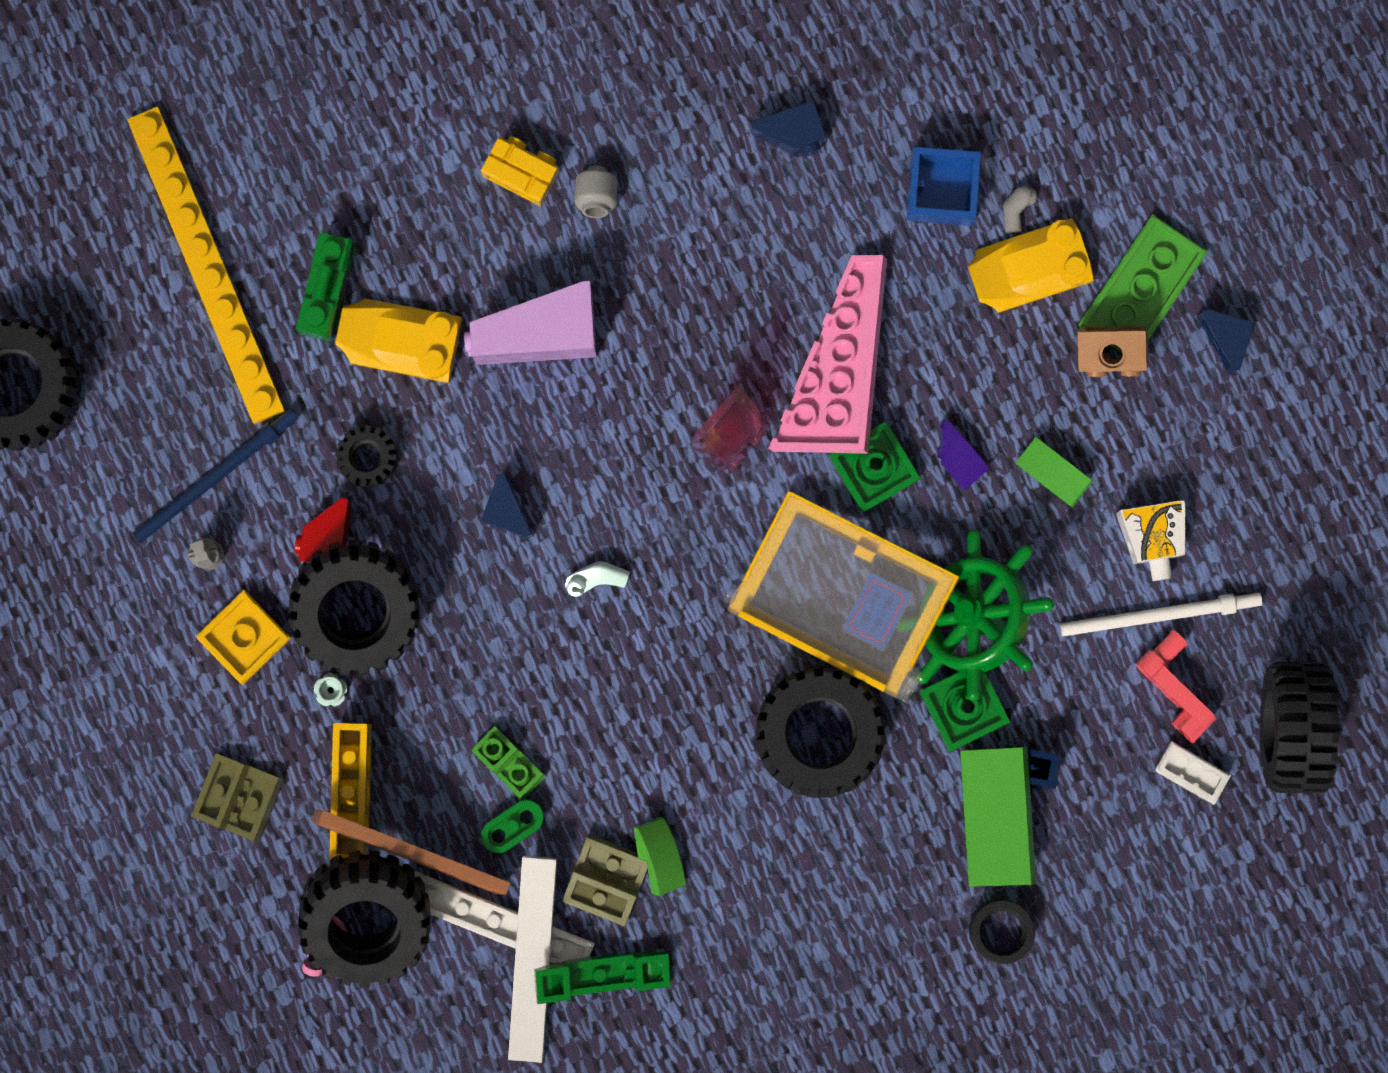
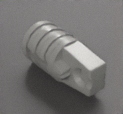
M199 538L190 543L187 556L195 566L205 570H213L222 563L224 551L218 542L209 538Z

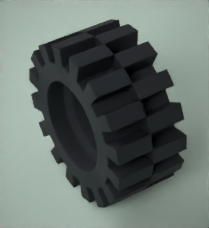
M365 425V427L358 426L351 432L347 431L344 434V439L339 440L337 444L339 448L335 453V457H337L336 464L341 474L351 483L360 487L372 488L375 485L384 484L385 480L392 477L393 471L398 465V451L394 441L383 430ZM364 444L376 446L380 453L378 464L368 470L359 468L354 460L356 450Z

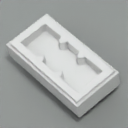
M1172 741L1169 742L1154 769L1158 774L1212 805H1215L1231 776Z

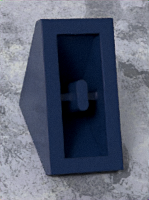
M1209 309L1205 310L1197 318L1228 374L1231 375L1242 366L1254 322Z
M505 474L498 475L481 521L484 524L525 539L533 537Z
M1005 745V748H1020V747ZM1028 749L1030 784L1056 789L1062 755Z

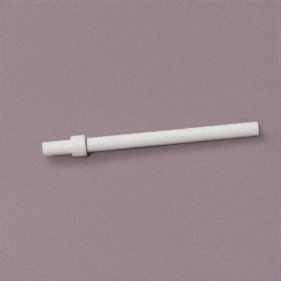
M1233 593L1219 595L1218 599L1060 623L1061 636H1069L1221 612L1222 615L1234 614L1238 609L1262 606V597L1260 593L1234 596Z

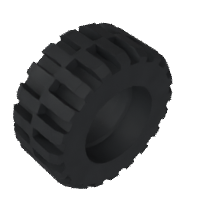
M14 318L11 322L0 319V360L13 354L25 355L36 362L42 376L39 396L30 408L15 416L0 414V448L23 451L24 447L34 449L42 446V441L46 439L52 441L59 436L57 430L61 426L68 427L72 421L68 416L72 410L77 411L80 401L76 400L77 392H82V382L77 380L76 374L80 373L78 364L72 360L71 351L59 341V338L34 323L30 324L24 320Z
M349 540V545L340 546L338 541L329 544V550L325 552L321 549L317 550L312 554V560L309 563L304 562L298 569V576L293 579L291 585L289 624L290 629H293L294 640L298 647L303 646L304 655L311 661L319 660L320 667L327 671H330L332 667L338 668L339 675L349 676L350 670H359V676L368 675L369 668L375 666L379 671L387 668L388 660L393 658L397 661L404 654L403 648L405 645H411L415 637L414 630L418 628L419 624L417 587L414 578L410 576L409 568L403 561L399 562L396 559L395 553L389 549L384 552L379 549V544L370 541L367 546L359 545V540ZM342 582H367L378 588L384 595L386 601L385 617L370 631L360 634L340 632L331 627L323 617L322 601L325 594Z
M1275 662L1268 666L1265 671L1266 675L1263 679L1261 692L1260 751L1263 777L1266 780L1265 784L1275 793H1324L1333 784V776L1336 773V761L1338 760L1339 713L1336 682L1333 679L1334 674L1331 668L1323 663Z
M812 668L792 674L771 690L759 710L756 720L755 741L760 759L769 774L779 784L797 794L813 798H830L850 792L857 788L860 783L866 781L882 757L881 753L883 746H885L886 736L884 733L885 721L879 708L880 705L862 682L857 681L845 672L829 668ZM826 701L835 704L844 711L850 721L852 728L850 746L840 759L831 764H809L800 759L790 746L788 739L790 720L794 713L807 703Z
M359 850L349 852V857L342 858L341 855L330 859L329 867L325 864L321 865L315 870L314 878H309L306 882L304 894L301 895L299 905L298 936H300V946L304 954H309L308 961L316 969L322 967V975L330 980L337 977L340 979V984L350 986L351 982L360 983V987H370V983L378 982L379 985L390 983V977L395 976L398 979L407 974L408 965L411 968L415 967L421 959V953L426 951L430 934L429 895L425 892V884L421 877H415V870L407 863H404L402 866L399 865V858L388 854L387 858L381 857L380 851L370 850L369 855H360ZM358 901H371L387 907L394 913L397 919L391 927L379 934L358 936L343 931L334 922L332 917L348 904Z

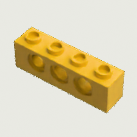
M333 723L331 813L369 828L372 724ZM330 830L329 861L338 855H341L342 858L349 857V852L358 850L360 855H368V844Z

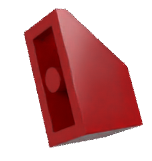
M345 498L339 499L303 527L302 535L297 534L295 541V554L299 555L298 561L309 563L312 560L313 553L319 549L323 552L329 550V544L339 541L340 546L346 545L352 501Z

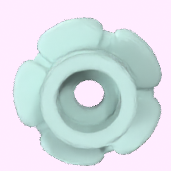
M325 674L314 685L317 701L323 706L340 705L345 699L344 694L347 693L346 682L343 679H339L336 674ZM329 687L334 689L332 694L328 693Z

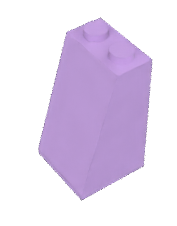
M590 281L579 282L470 322V332H464L465 351L468 352L469 357H473L477 365L597 357L593 291Z

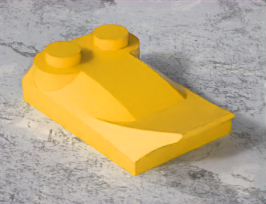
M1073 218L1058 220L1052 225L977 249L974 258L967 265L979 302L993 307L997 313L1094 281L1091 264L1080 231Z
M364 298L357 303L343 306L335 345L346 354L350 363L354 365L450 383L463 318L446 312H434Z

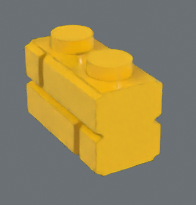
M499 136L481 169L482 176L542 207L560 173L559 167L555 165L556 159L541 151L535 155L525 150L527 145L515 137L509 136L508 140H505Z

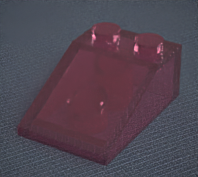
M737 386L692 437L693 449L722 474L727 469L734 472L746 458L742 452L751 443L756 447L768 433L764 429L768 420L747 394Z

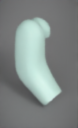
M599 561L570 574L566 579L565 586L567 592L574 597H579L593 587L602 584L625 588L630 572L610 563Z

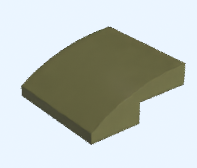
M216 753L191 817L217 828L228 830L254 842H259L284 779Z
M588 834L562 902L625 927L647 872V862L639 860L637 852Z

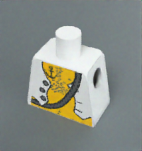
M1185 501L1131 508L1117 512V519L1133 564L1149 562L1152 581L1172 578L1169 559L1185 555Z

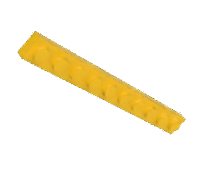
M159 107L127 119L253 424H258L286 412Z

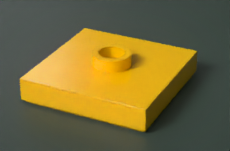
M243 590L195 636L241 685H245L292 639L246 590Z

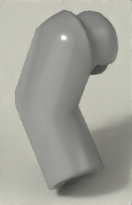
M1020 186L1004 202L1005 233L1022 231L1020 213L1026 206L1034 204L1037 200V193L1033 188Z

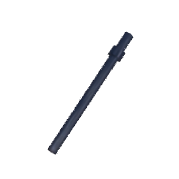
M290 408L271 424L268 422L257 430L258 434L135 530L133 532L135 538L140 543L145 541L266 444L272 445L280 438L279 434L299 419L296 413Z

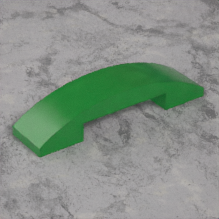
M667 952L607 954L572 959L534 969L536 1003L545 1004L571 1000V996L630 988L643 991L670 987L669 954Z

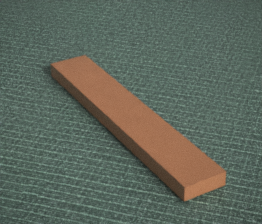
M315 810L311 820L313 824L492 893L507 894L510 882L327 811Z

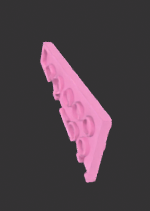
M851 255L836 290L837 297L830 313H826L822 323L824 327L819 339L814 341L794 389L796 392L788 410L785 409L780 420L782 425L779 432L770 443L768 449L772 452L868 453L887 259L884 255Z

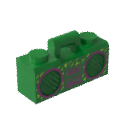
M319 232L311 264L312 267L295 329L300 335L329 342L334 341L356 250L353 240Z

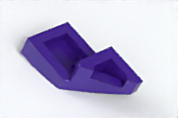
M943 419L940 423L942 435L940 448L937 450V457L941 459V465L958 486L966 490L990 468L948 420Z

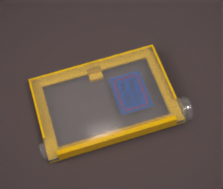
M788 491L740 586L733 584L726 594L725 602L730 604L727 611L907 703L914 694L922 676L921 672L913 668L960 577Z

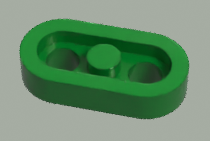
M523 800L501 813L484 826L481 833L484 847L493 853H503L520 843L542 826L544 821L542 808L534 801ZM525 810L531 811L533 814V821L529 824L521 820V814ZM500 829L504 831L505 839L503 842L498 843L494 841L493 832Z

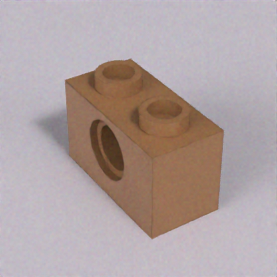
M1148 325L1080 326L1078 330L1079 372H1087L1089 377L1107 376L1109 371H1121V376L1130 377L1139 376L1141 371H1147L1149 366ZM1115 344L1121 348L1123 355L1118 359H1111L1105 354L1104 348L1107 345Z

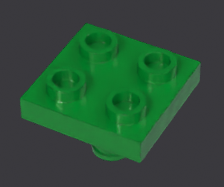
M886 421L870 430L868 453H831L828 455L862 514L921 479Z
M957 672L919 691L948 752L1010 723L986 672L981 673V696L977 701H971L967 697V673Z

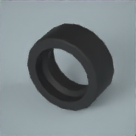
M991 899L980 905L972 914L969 924V939L975 951L987 961L996 964H1012L1022 959L1032 948L1035 938L1034 922L1029 912L1020 904L1007 899ZM997 911L1012 913L1021 924L1022 935L1020 941L1014 948L1008 951L999 952L991 949L986 945L982 937L984 921L989 915Z

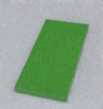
M1152 214L1078 326L1148 325L1149 340L1208 251ZM1115 344L1108 345L1123 355L1119 346Z
M1027 747L960 751L969 887L1036 884Z

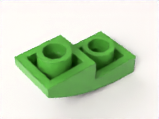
M1037 437L1034 438L1015 463L1071 507L1076 504L1093 482Z
M495 726L471 750L522 801L546 778Z
M658 817L634 827L638 859L647 862L651 894L662 896L685 886V876L679 852L665 819Z

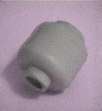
M590 166L587 170L577 175L574 203L585 216L602 218L615 209L618 198V180L615 175L608 172L602 166Z

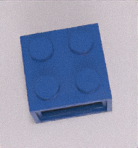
M914 147L910 160L906 221L973 226L977 214L981 152Z

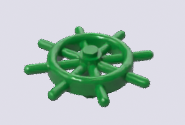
M971 530L968 533L967 558L958 560L944 568L960 577L957 585L967 579V597L956 588L952 592L949 601L955 605L954 611L942 612L925 645L932 656L917 673L916 680L918 683L926 684L941 665L944 664L959 672L967 673V697L971 701H977L981 696L982 672H987L1000 666L1009 658L1023 671H1029L1033 667L1032 660L1019 646L1027 633L1030 614L1051 611L1055 603L1053 599L1048 597L1030 600L1023 581L1016 574L1032 555L1033 551L1029 545H1022L1009 562L1003 565L996 560L981 557L980 532ZM981 574L996 576L981 595ZM930 582L921 603L919 616L900 619L897 625L899 631L914 630L936 584ZM1006 588L1009 603L991 605L1003 589ZM957 624L947 638L943 640L940 626ZM981 634H985L994 643L983 652H981ZM967 635V656L955 655L953 653L954 649Z

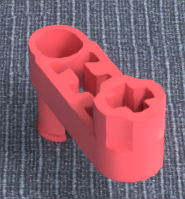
M1172 630L1153 651L1149 649L1135 665L1182 711L1171 724L1188 741L1194 743L1217 718L1168 670V664L1188 645L1181 635Z

